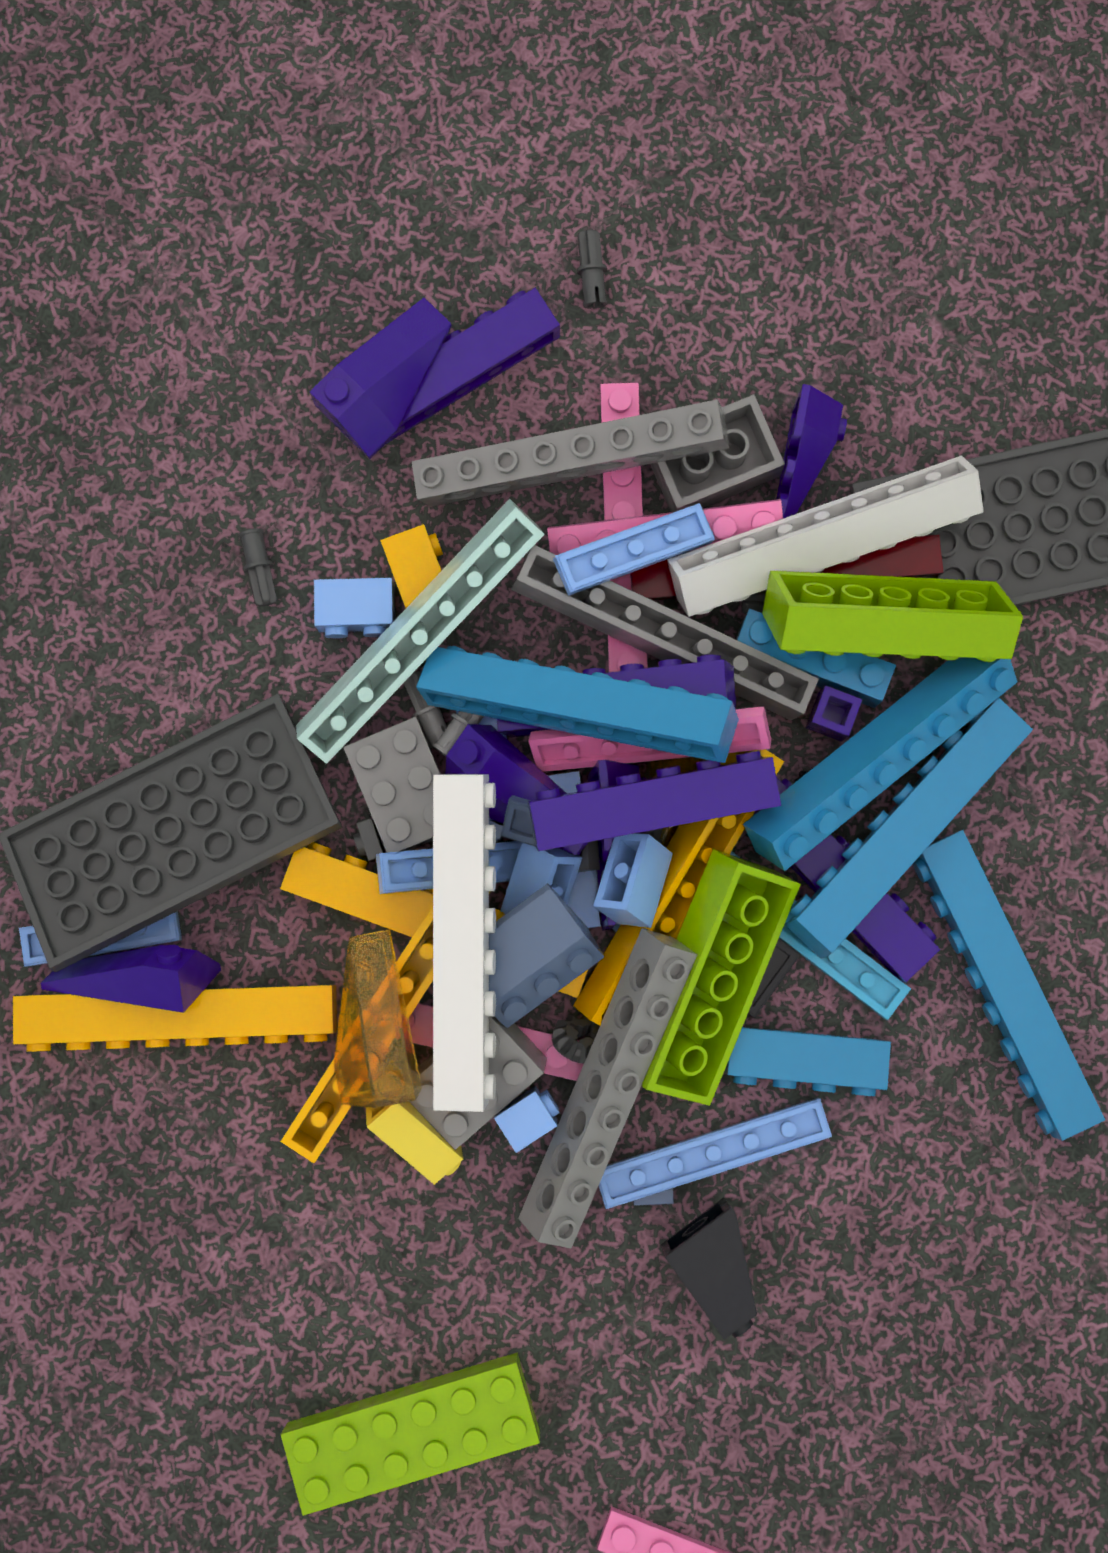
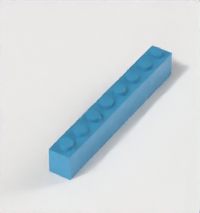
M448 646L447 649L437 647L427 658L416 686L426 703L430 706L721 763L726 762L739 721L733 701L719 694L710 693L706 696L692 694L681 687L670 686L668 689L651 686L649 683L638 679H632L627 682L613 679L609 675L599 672L592 673V675L577 673L566 666L550 668L539 666L528 659H519L517 662L503 659L489 652H485L482 655L468 653L456 646Z
M959 657L957 660L946 661L781 793V806L762 809L743 824L756 853L784 871L790 868L1015 685L1018 681L1011 660L996 659L993 662H985L976 658Z
M997 698L970 720V724L963 732L958 730L941 744L946 749L938 759L932 755L917 771L921 778L913 786L909 782L906 783L894 795L892 800L896 805L888 814L882 810L867 825V828L871 830L870 834L863 841L857 837L843 851L841 855L846 860L838 869L830 866L816 881V884L820 886L817 892L811 898L805 894L791 908L790 912L794 917L786 926L820 959L832 954L1033 731L1000 698Z
M964 831L952 833L931 843L913 863V867L919 879L923 883L927 881L934 894L930 897L934 911L939 918L945 917L951 929L947 933L951 946L957 954L962 952L969 966L965 968L968 981L975 990L980 988L986 1003L982 1004V1008L988 1021L992 1026L998 1025L1004 1039L1000 1040V1046L1010 1062H1016L1022 1074L1017 1077V1080L1027 1098L1033 1097L1039 1109L1035 1113V1117L1040 1128L1046 1135L1051 1134L1053 1138L1063 1141L1105 1121L1096 1099Z

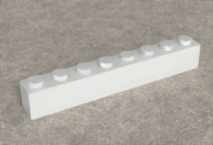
M959 456L667 559L677 600L688 617L703 615L718 606L732 601H743L752 594L766 590L770 571L821 573L825 568L842 562H853L862 555L879 549L892 548L898 542L915 536H926L932 533L933 530L943 526L965 522L970 517L984 512L979 473L963 456Z
M489 774L433 775V1111L483 1112L489 1104V1100L495 1099L496 1093L495 1074H489V1058H495L496 1052L495 1033H489V1016H495L496 1011L495 991H489V975H494L496 970L495 950H489V933H495L496 928L495 908H489V891H495L496 869L495 866H489V850H495L496 828L495 825H489V808H495L496 786L495 783H489Z

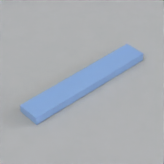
M815 1098L608 1164L598 1187L605 1209H609L830 1138L832 1134L821 1099Z

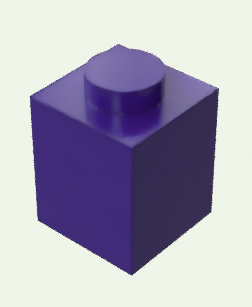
M825 685L818 692L805 728L842 742L850 735L862 699Z

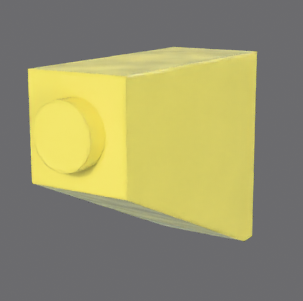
M392 1061L364 1087L367 1128L435 1185L444 1176H449L458 1169L461 1161L464 1160L462 1146L454 1150L400 1093L407 1075Z

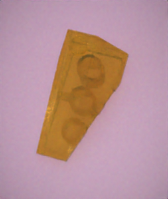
M390 929L349 937L334 1056V1070L342 1105L377 1108L416 1101L422 1090Z

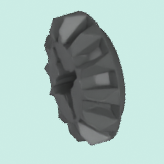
M568 1015L566 1020L557 1021L552 1032V1043L555 1049L564 1057L584 1064L600 1026L588 1020L584 1015L580 1019L573 1015ZM583 1036H587L584 1039H581L579 1042L577 1041L578 1037L581 1038Z

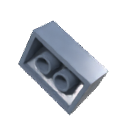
M548 883L497 920L495 933H489V950H495L496 953L495 974L489 975V991H495L496 994L495 1017L506 1028L510 1027L604 958L588 927Z

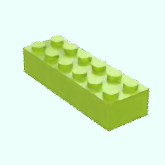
M770 571L762 615L780 650H785L792 654L820 651L833 656H840L844 653H862L869 657L894 654L909 659H917L921 656H938L945 660H957L959 657H968L985 662H993L996 659H1012L1023 620L1021 612L996 581Z
M715 849L712 850L677 937V940L695 952L697 957L641 1085L643 1088L708 1106L711 1105L798 893L800 883L776 870Z
M518 1352L287 1422L280 1434L303 1516L540 1443V1429Z

